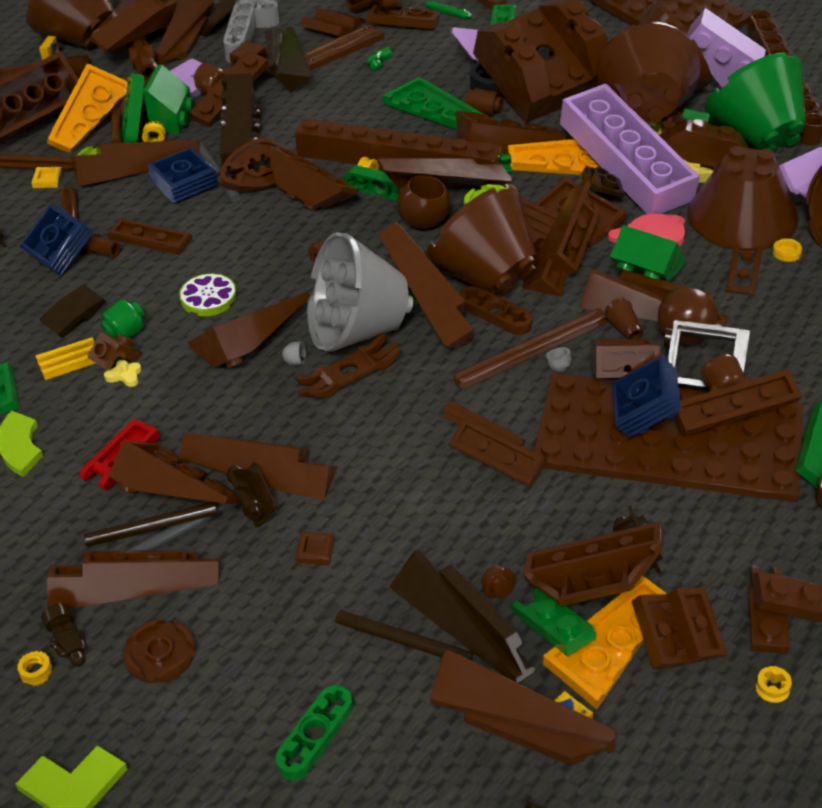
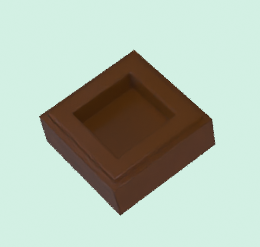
M301 532L295 556L296 563L330 565L335 542L334 534Z

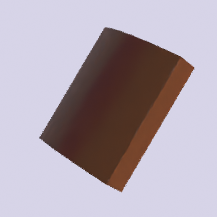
M316 8L314 17H302L301 26L343 36L355 31L366 19L330 9Z
M704 587L676 588L669 594L639 595L632 600L653 670L680 667L727 655Z

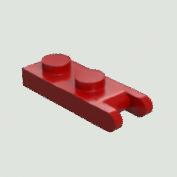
M133 419L80 470L79 477L88 481L95 474L102 476L99 487L109 490L117 482L108 477L122 442L156 443L160 439L159 430Z

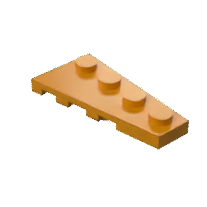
M87 63L47 139V144L71 153L126 96L127 81Z
M575 139L508 145V154H511L512 160H510L511 168L515 171L581 175L585 166L601 167Z

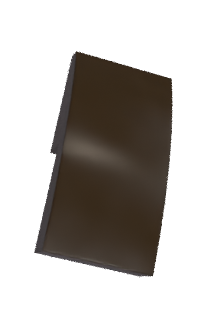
M585 166L581 175L584 181L587 179L590 181L591 186L589 188L591 190L620 198L624 196L625 193L619 178L609 174L604 168Z
M83 285L60 299L39 320L63 338L81 319L85 322L90 320L106 301L86 285Z

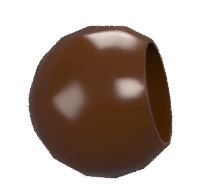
M427 175L415 176L406 181L400 188L397 196V210L409 226L422 230L431 229L442 223L450 211V194L439 179Z
M677 288L667 294L658 307V325L664 336L667 328L673 329L674 320L716 326L717 308L713 299L706 293L692 288ZM680 334L679 345L690 346L700 344L706 338Z

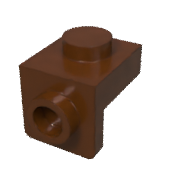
M101 331L88 353V358L103 369L110 370L118 356L135 362L140 358L142 352L133 346L135 341L126 335L119 333L116 337Z

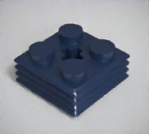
M192 147L147 165L150 172V180L174 203L218 184L216 181V169Z
M51 203L21 242L20 248L57 274L62 275L66 269L71 267L73 259L81 248L88 244L89 237L93 231L81 221Z
M665 355L654 359L612 383L615 427L618 426V430H622V434H626V438L637 433L643 434L652 425L664 419L674 418L681 409L676 367H673L672 363H669V359H666Z

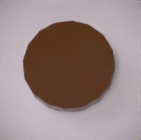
M163 619L153 620L140 625L129 635L126 640L127 645L123 649V660L128 672L136 679L148 683L166 682L180 676L189 668L195 657V641L190 630L182 623L173 620L172 623H164Z

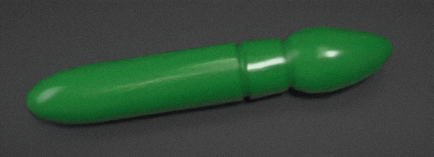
M434 1L425 2V7L428 9L456 16L460 19L472 18L471 13L465 9H458Z

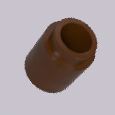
M479 88L468 90L465 103L481 113L494 117L497 112L500 113L502 111L503 98L500 97L499 92Z

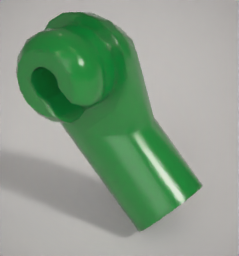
M385 47L371 53L366 60L367 66H370L372 71L380 69L382 61L392 58L390 48Z

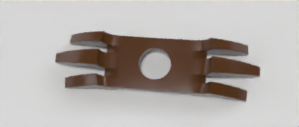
M381 333L369 345L359 346L357 352L325 368L319 366L311 374L295 376L299 384L310 386L298 390V394L306 397H333L338 389L378 369L384 371L398 357L401 349L398 347L397 342H393L387 348L377 352L386 340V335ZM346 365L357 367V371L352 374H344L340 370Z

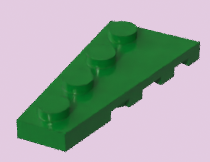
M417 77L382 95L383 104L456 130V110L483 114L421 77Z

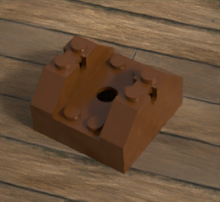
M551 0L541 4L539 9L507 22L495 23L477 32L473 51L474 56L525 123L562 109L563 99L599 86L597 66L600 55L608 43L606 32L596 19H589V10L581 0ZM538 48L550 49L549 56L554 55V57L549 60H543L537 52Z

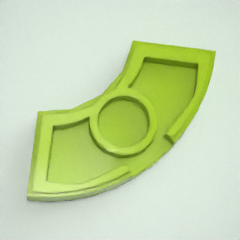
M11 411L0 426V454L7 467L24 477L43 457L41 449L32 443V435L38 425L35 419Z

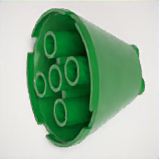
M785 52L759 58L743 66L727 77L729 83L720 91L716 88L706 102L705 112L711 115L714 123L717 125L729 126L735 131L740 132L746 143L756 150L769 149L775 153L780 147L797 144L801 140L800 134L805 128L803 65L800 58L796 54L790 57Z

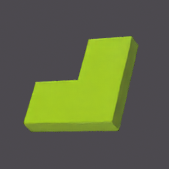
M96 746L72 773L42 756L16 783V787L20 792L44 808H93L128 769L126 763L101 747Z

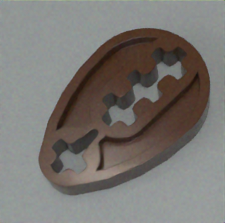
M258 138L245 143L226 159L217 173L219 184L226 189L239 192H257L277 186L271 163L268 167L265 165L259 166L256 172L254 169H249L248 166L250 164L252 167L257 166L261 160L263 163L270 160L269 146L283 147L277 142L266 138ZM227 171L229 174L238 173L234 179L225 176Z

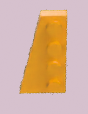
M644 577L638 586L631 591L622 592L587 620L588 623L594 626L596 639L569 656L553 647L543 655V665L595 709H598L644 642L632 600L639 595L667 593Z

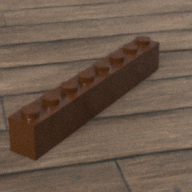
M312 118L303 119L295 131L297 155L306 158L358 165V162L364 156L370 160H378V158H473L477 164H501V145H494L488 142L479 143L464 139L443 138L437 135L428 136L414 132L391 131L386 128L377 129L363 125L355 126L340 122L318 121Z

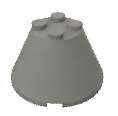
M336 232L327 238L317 255L311 273V278L316 279L313 296L307 299L308 328L314 345L318 349L333 352L376 337L381 333L398 331L405 313H409L413 307V297L408 295L406 277L347 233Z

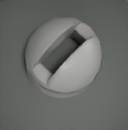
M302 341L291 342L285 346L282 354L284 361L289 365H304L305 361L301 360V357L306 358L304 343Z
M555 348L546 354L548 365L555 373H564L566 369L568 370L571 367L572 357L568 348Z

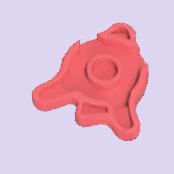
M646 214L636 218L628 225V227L675 241L679 247L684 242L685 219L679 215ZM622 228L610 230L608 239L616 243Z

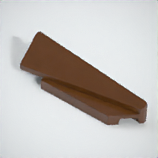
M199 140L96 144L97 154L72 155L71 161L77 184L83 186L148 172V164L189 147H192L199 153Z
M192 550L85 551L82 566L50 565L47 574V608L53 604L64 603L71 609L219 584V559H199L198 552Z
M450 650L445 651L430 697L432 704L467 712L465 723L568 765L583 762L586 756L605 750L607 753L614 752L617 735L614 729Z

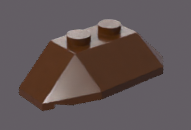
M688 119L659 134L683 160L714 168L729 153L731 147L742 146L745 149H750L741 133L735 131L732 127H717L701 119Z
M269 146L268 153L277 186L286 191L285 195L304 201L303 205L312 210H318L319 207L332 208L358 194V188L295 154L291 150Z
M659 521L527 553L523 575L526 581L560 606L631 591L641 583L663 549V524Z

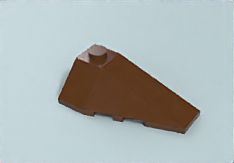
M123 0L91 34L90 40L106 53L169 25L175 12L177 1Z
M456 110L457 139L501 145V154L508 152V145L567 139V134L558 128L525 123V127H521V123L511 119L503 118L500 123L495 119L488 118L489 115Z
M309 292L213 327L187 343L195 353L214 368L226 364L227 369L243 363L242 356L252 352L310 298Z
M123 441L108 477L119 482L118 487L133 494L140 491L223 504H241L236 492L217 480L211 478L204 479L205 471L187 465V460L182 459L179 454L159 443Z

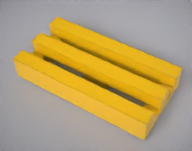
M93 337L36 355V360L44 379L47 380L95 364V362L88 358V353L95 343Z

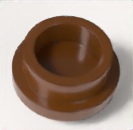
M499 565L492 566L482 576V590L490 599L505 597L514 589L516 577L509 568Z

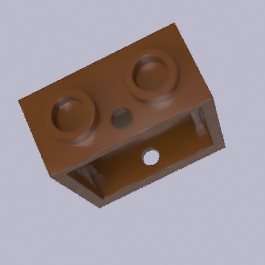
M652 339L590 340L591 371L596 378H622L661 356V345ZM624 369H631L629 372L624 371Z

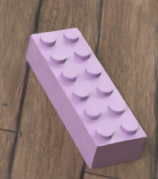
M607 84L563 99L560 118L561 126L602 168L620 179L623 190L646 214H662L691 202L696 195L700 176Z

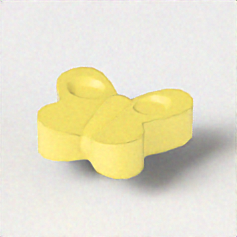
M119 360L116 362L115 367L104 373L105 380L107 382L123 381L127 386L134 387L138 384L137 374L141 372V365L139 363L128 364L125 360Z

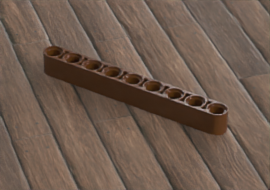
M757 9L751 11L747 35L755 43L766 49L765 56L785 52L787 56L793 57L772 15L766 10ZM803 78L805 128L800 134L802 138L799 142L803 145L814 146L818 145L822 139V113Z

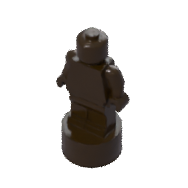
M57 603L49 606L42 612L41 620L46 630L52 632L55 641L50 640V647L54 648L60 657L69 658L72 666H82L85 662L82 651L86 649L84 631H75L72 626L73 616L66 604Z

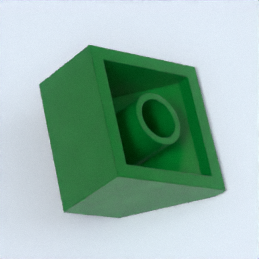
M157 65L143 91L148 119L151 123L155 121V123L159 122V124H162L166 133L180 134L183 126L188 125V115L195 107V100L191 98L190 88L163 65Z
M625 225L622 226L610 258L617 265L616 269L621 272L623 270L635 271L646 277L668 282L672 280L687 261L677 242Z

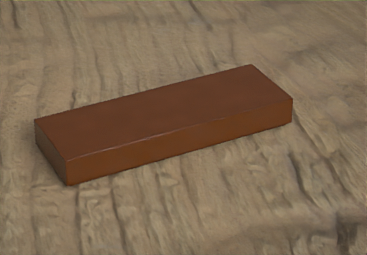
M120 218L107 233L110 240L180 255L192 241V234L123 218Z
M736 245L733 249L725 292L755 296L763 247L762 245L757 246L749 288L733 285L740 246ZM743 251L741 253L742 261L750 262L752 260V252ZM745 268L739 269L737 276L740 279H748L750 271Z
M465 417L448 444L450 447L528 487L535 483L547 462L545 457Z

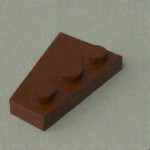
M376 2L367 14V23L375 24L378 27L395 25L401 29L418 27L420 30L427 31L434 29L439 22V12L419 7L404 9L401 3L387 8Z

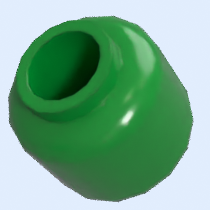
M120 299L102 312L103 321L100 322V325L108 334L117 337L121 333L132 338L144 329L142 317L145 316V313L137 302L134 301L130 304L127 300Z

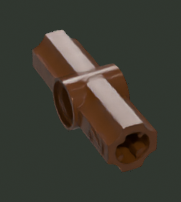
M145 36L126 44L130 63L133 64V69H136L138 74L144 75L145 81H149L157 63L152 44H148Z

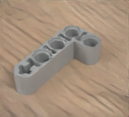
M239 0L235 3L223 39L227 62L231 63L229 55L245 41L252 42L255 28H270L279 24L277 1Z

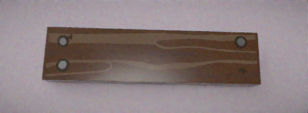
M369 24L304 52L310 71L383 40L384 33Z

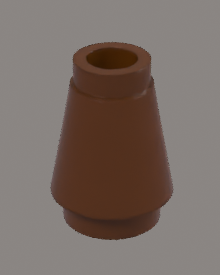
M617 298L607 305L605 309L607 313L606 319L624 337L633 339L640 338L643 335V330L630 301H626L625 298Z

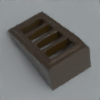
M220 0L204 27L201 36L208 37L230 19L236 3L235 0Z

